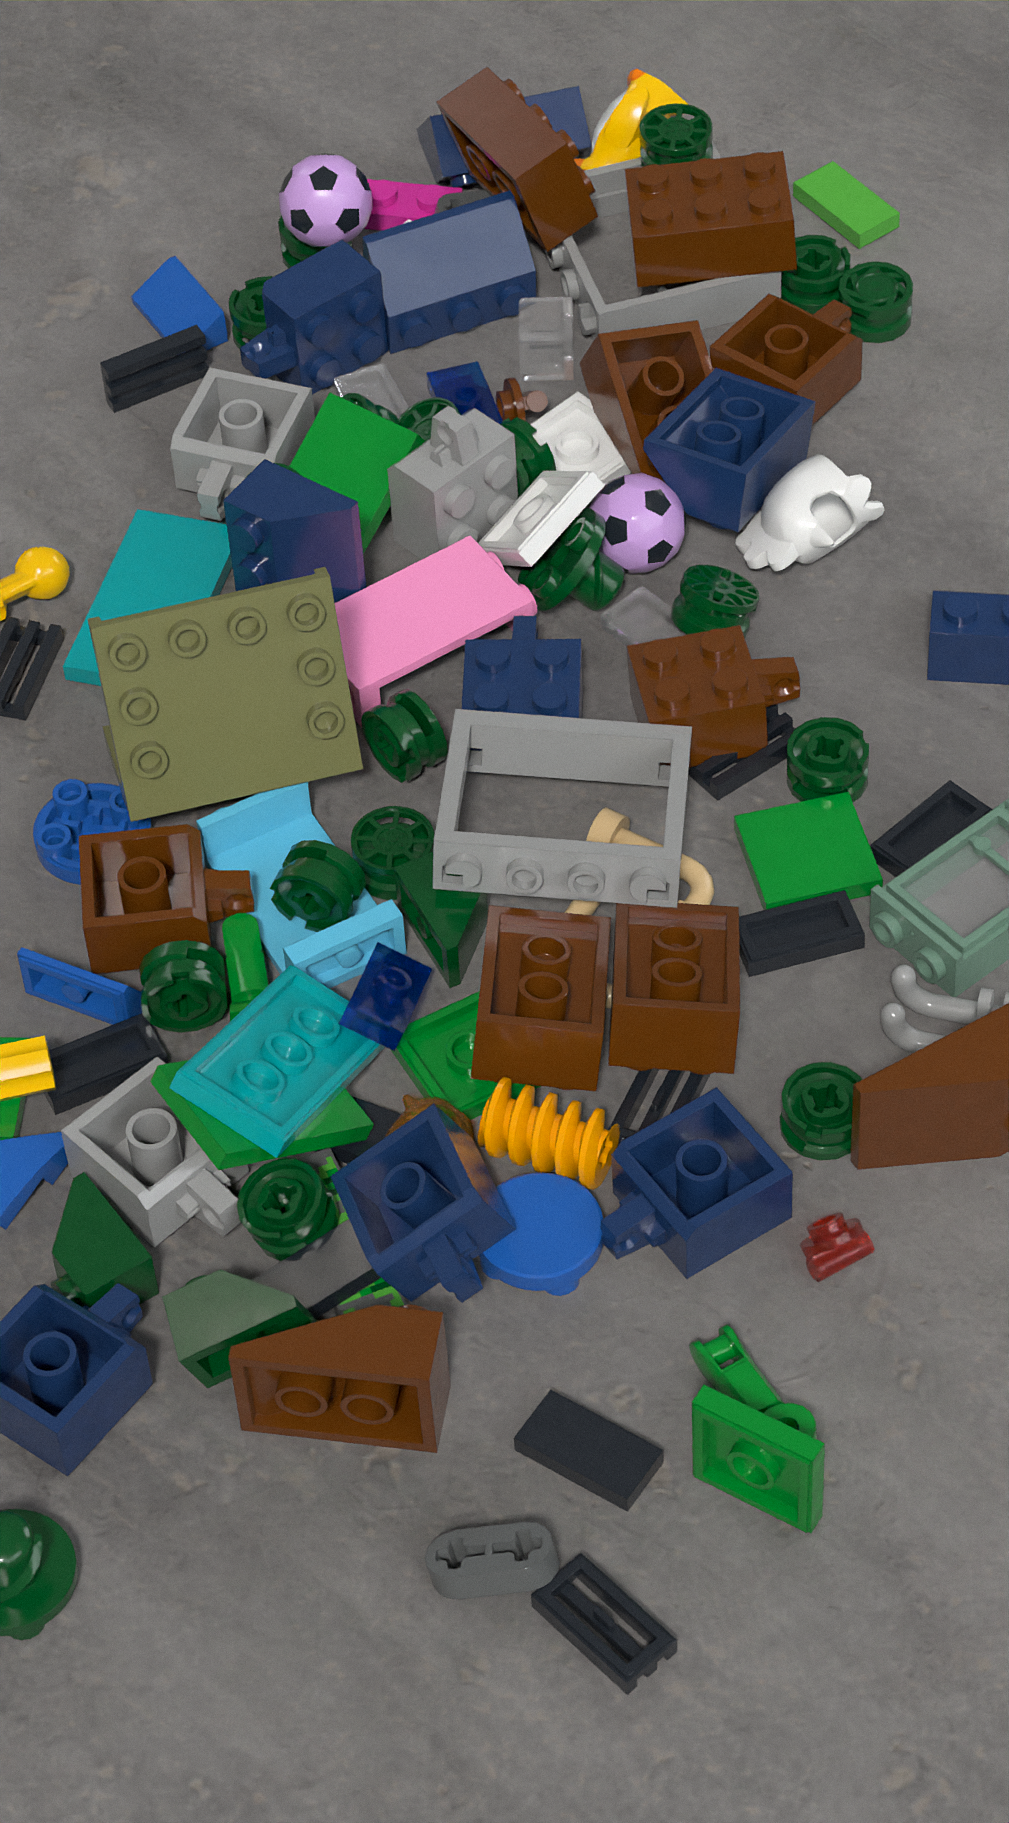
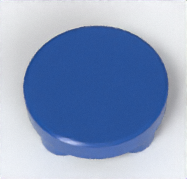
M68 779L54 787L52 791L53 798L44 805L37 815L33 827V838L39 861L49 873L63 881L81 885L80 835L152 828L150 818L130 821L119 786L105 783L84 784L77 779Z
M553 1173L523 1174L508 1179L496 1186L516 1230L478 1255L482 1271L492 1279L500 1280L510 1286L524 1290L546 1291L555 1296L566 1295L574 1291L579 1285L580 1278L594 1266L603 1248L602 1231L600 1228L603 1214L595 1197L588 1189L575 1180Z

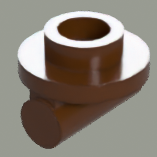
M515 377L506 378L503 383V390L496 392V407L501 422L507 418L511 421L516 417L526 421L525 413L541 412L548 404L546 394L540 390L521 392Z

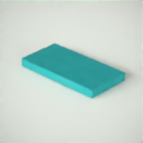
M137 509L63 664L65 680L101 686L87 619L100 617V620L104 621L220 595L232 568L227 525Z
M290 965L176 1072L169 1088L277 1158L386 1047L393 1030L297 967Z

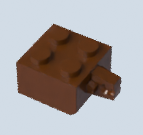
M769 293L710 346V360L713 370L718 368L816 401L813 425L861 380L863 339L850 333L851 323L849 318L852 315L851 308L836 300H832L816 313L811 314Z
M740 625L626 646L630 695L638 723L692 727L689 768L698 766L712 756L738 752L737 759L749 757L760 749L765 748L768 745L766 707L800 697V676L794 657L751 659ZM660 763V765H671V763Z
M188 824L79 836L83 932L91 972L94 974L138 970L143 957L157 946L172 941L189 940L202 942L212 947L211 922L237 913L254 912L253 885L250 871L206 869L201 832Z

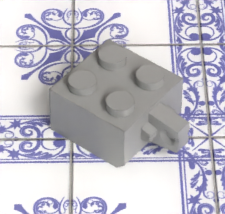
M209 368L173 432L170 447L176 488L197 492L198 502L201 504L199 509L201 517L221 521L225 516L223 500L264 459L273 463L290 466L315 420L312 389Z
M448 405L432 417L431 438L387 469L394 541L421 560L470 535L478 543L518 499L514 434L476 408L465 412L463 415H459L456 409Z
M158 1057L150 1061L61 1130L70 1175L74 1178L85 1172L122 1220L153 1247H156L193 1216L197 1217L221 1236H225L241 1223L237 1210L238 1199L228 1188L249 1172L248 1164L218 1170L151 1084L150 1081L157 1066L165 1064Z

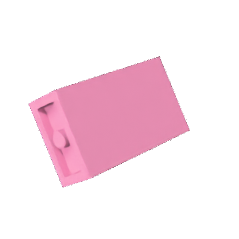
M471 535L335 603L355 721L362 728L361 718L363 713L375 705L381 704L379 688L457 649L465 644V639H476L503 624H506L513 631L514 616H534L537 614L536 601L530 590L523 584L517 585L505 572L496 554L491 551L486 552Z

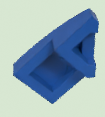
M61 1132L0 1140V1227L6 1230L40 1181L43 1179L53 1185L68 1164Z

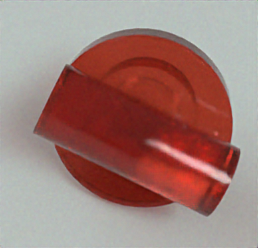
M841 1212L827 1215L807 1227L810 1236L800 1244L803 1254L807 1259L806 1266L808 1271L817 1282L825 1280L874 1253L872 1240L863 1230L860 1220L858 1218L845 1220Z

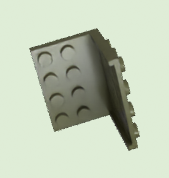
M326 567L313 569L314 574L104 621H101L100 617L87 619L109 725L102 726L105 743L131 822L363 769L331 580Z

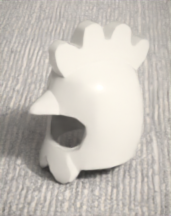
M817 454L801 461L774 485L764 500L762 510L757 511L742 528L743 532L737 536L735 545L739 552L744 554V558L750 568L759 569L770 565L772 570L780 571L794 561L809 564L818 560L854 536L869 521L876 520L882 516L885 509L882 502L867 501L872 485L869 478L862 474L846 476L831 460L824 455Z

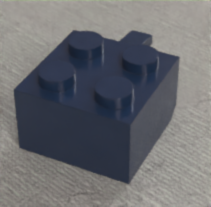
M340 240L264 282L262 297L266 329L240 348L242 365L254 377L266 379L275 375L284 383L311 388L312 395L332 385L334 382L388 353L381 271L344 240Z
M514 616L512 639H465L462 709L582 718L583 666L581 639H538V631H536L537 616ZM470 748V750L482 751V749Z
M716 1087L621 1141L611 1155L613 1194L619 1199L620 1206L601 1220L600 1228L602 1231V1243L616 1260L649 1244L652 1247L659 1246L683 1276L688 1279L792 1218L793 1172Z
M435 1104L426 1108L330 1176L367 1261L377 1275L410 1302L439 1282L448 1292H453L456 1299L460 1302L466 1301L483 1289L472 1259L516 1230L473 1138Z
M117 1283L89 1308L86 1305L84 1307L77 1305L46 1284L34 1285L0 1321V1433L68 1477L153 1384L146 1347L133 1340L130 1333L143 1317L142 1309L139 1306V1296Z

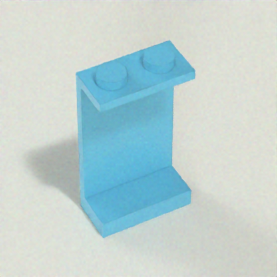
M308 782L260 792L196 820L197 829L201 832L205 864L209 869L250 871L253 885L254 912L246 914L256 918L262 948L280 974L292 965L330 989L407 954L402 913L392 899L377 905L365 887L359 898L353 901V911L348 919L319 932L304 929L307 921L295 915L289 921L277 910L271 901L274 891L270 887L279 870L283 868L282 864L292 845L304 840H317L334 845L312 814Z

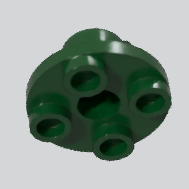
M583 509L532 567H522L518 576V582L530 590L536 601L537 610H549L559 604L567 595H570L590 610L598 611L609 605L619 593L624 581V569L620 564L599 551L605 534L606 522L604 517L593 509Z
M5 1509L0 1510V1636L27 1640L39 1635L45 1624L57 1616L70 1600L77 1583L78 1563L71 1539L57 1522L35 1511Z

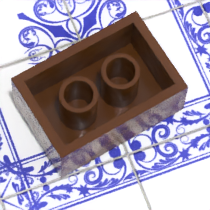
M486 67L436 102L469 174L491 196L511 191L515 197L523 228L547 252L598 217L590 195L595 193L594 186L586 173L576 165L574 160L579 156L575 143L563 129L557 132L553 130L548 117L536 103L529 107L521 91L510 78L502 81L492 70Z
M784 151L756 152L743 156L717 159L704 158L691 162L664 165L651 164L644 167L625 169L637 287L797 269L794 217Z

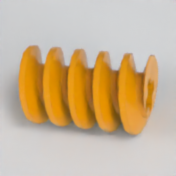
M502 1077L484 1107L478 1130L479 1146H485L489 1156L501 1159L508 1154L513 1164L525 1166L532 1161L536 1172L550 1173L555 1169L556 1174L572 1180L579 1176L581 1185L587 1189L594 1190L599 1187L611 1167V1155L618 1147L620 1137L619 1124L616 1123L610 1130L604 1129L605 1110L597 1107L587 1122L581 1121L582 1105L581 1102L572 1100L563 1115L559 1114L558 1094L552 1092L548 1093L540 1107L534 1106L535 1087L527 1084L521 1090L517 1099L511 1098L512 1079Z

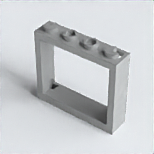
M712 141L713 159L721 158ZM640 158L584 170L595 189V193L590 195L598 217L595 219L629 211L625 169L644 167L641 166ZM572 235L548 252L546 251L550 267L552 269L559 268L561 286L568 302L575 301L577 320L582 334H590L593 341L600 333L698 320L701 330L739 321L769 293L781 298V271L716 278L605 305Z
M455 709L434 836L433 889L677 908L692 727ZM470 748L482 749V751L470 750ZM660 763H671V765H660ZM466 771L669 787L663 847L457 831ZM447 874H455V875H463V876H453V875H447ZM648 890H661V891H666V892L648 891Z

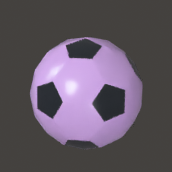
M328 153L311 155L293 166L285 176L279 192L280 212L285 226L300 241L312 247L325 249L340 240H344L346 243L350 242L366 227L372 212V191L365 174L344 157Z
M637 473L612 479L597 493L589 508L603 516L606 522L605 534L599 551L620 564L626 573H644L662 567L678 552L683 541L687 522L683 505L675 492L665 482L656 477Z

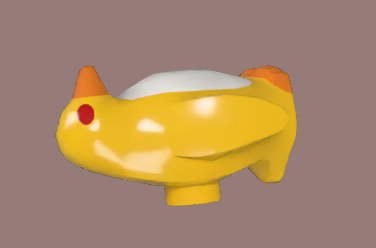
M633 69L627 77L628 88L609 105L594 129L591 155L586 159L575 158L576 165L584 171L640 158L639 127L642 118L652 109L662 105L688 103L661 80L639 69ZM677 113L666 114L663 116H665L668 119L672 116H676Z

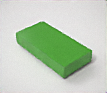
M834 161L793 182V197L859 249L899 227L900 213Z

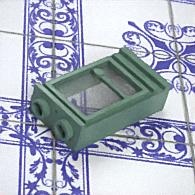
M1009 798L883 887L877 884L871 889L869 928L876 939L885 947L894 948L914 965L918 974L925 981L931 984L936 983L951 997H957L1009 959Z

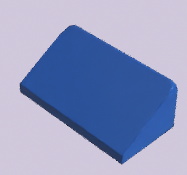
M176 256L166 260L131 296L132 303L162 338L198 325L205 335L206 344H203V347L206 350L228 341L223 310Z
M23 947L17 953L27 994L112 1025L143 1013L141 992L132 987Z

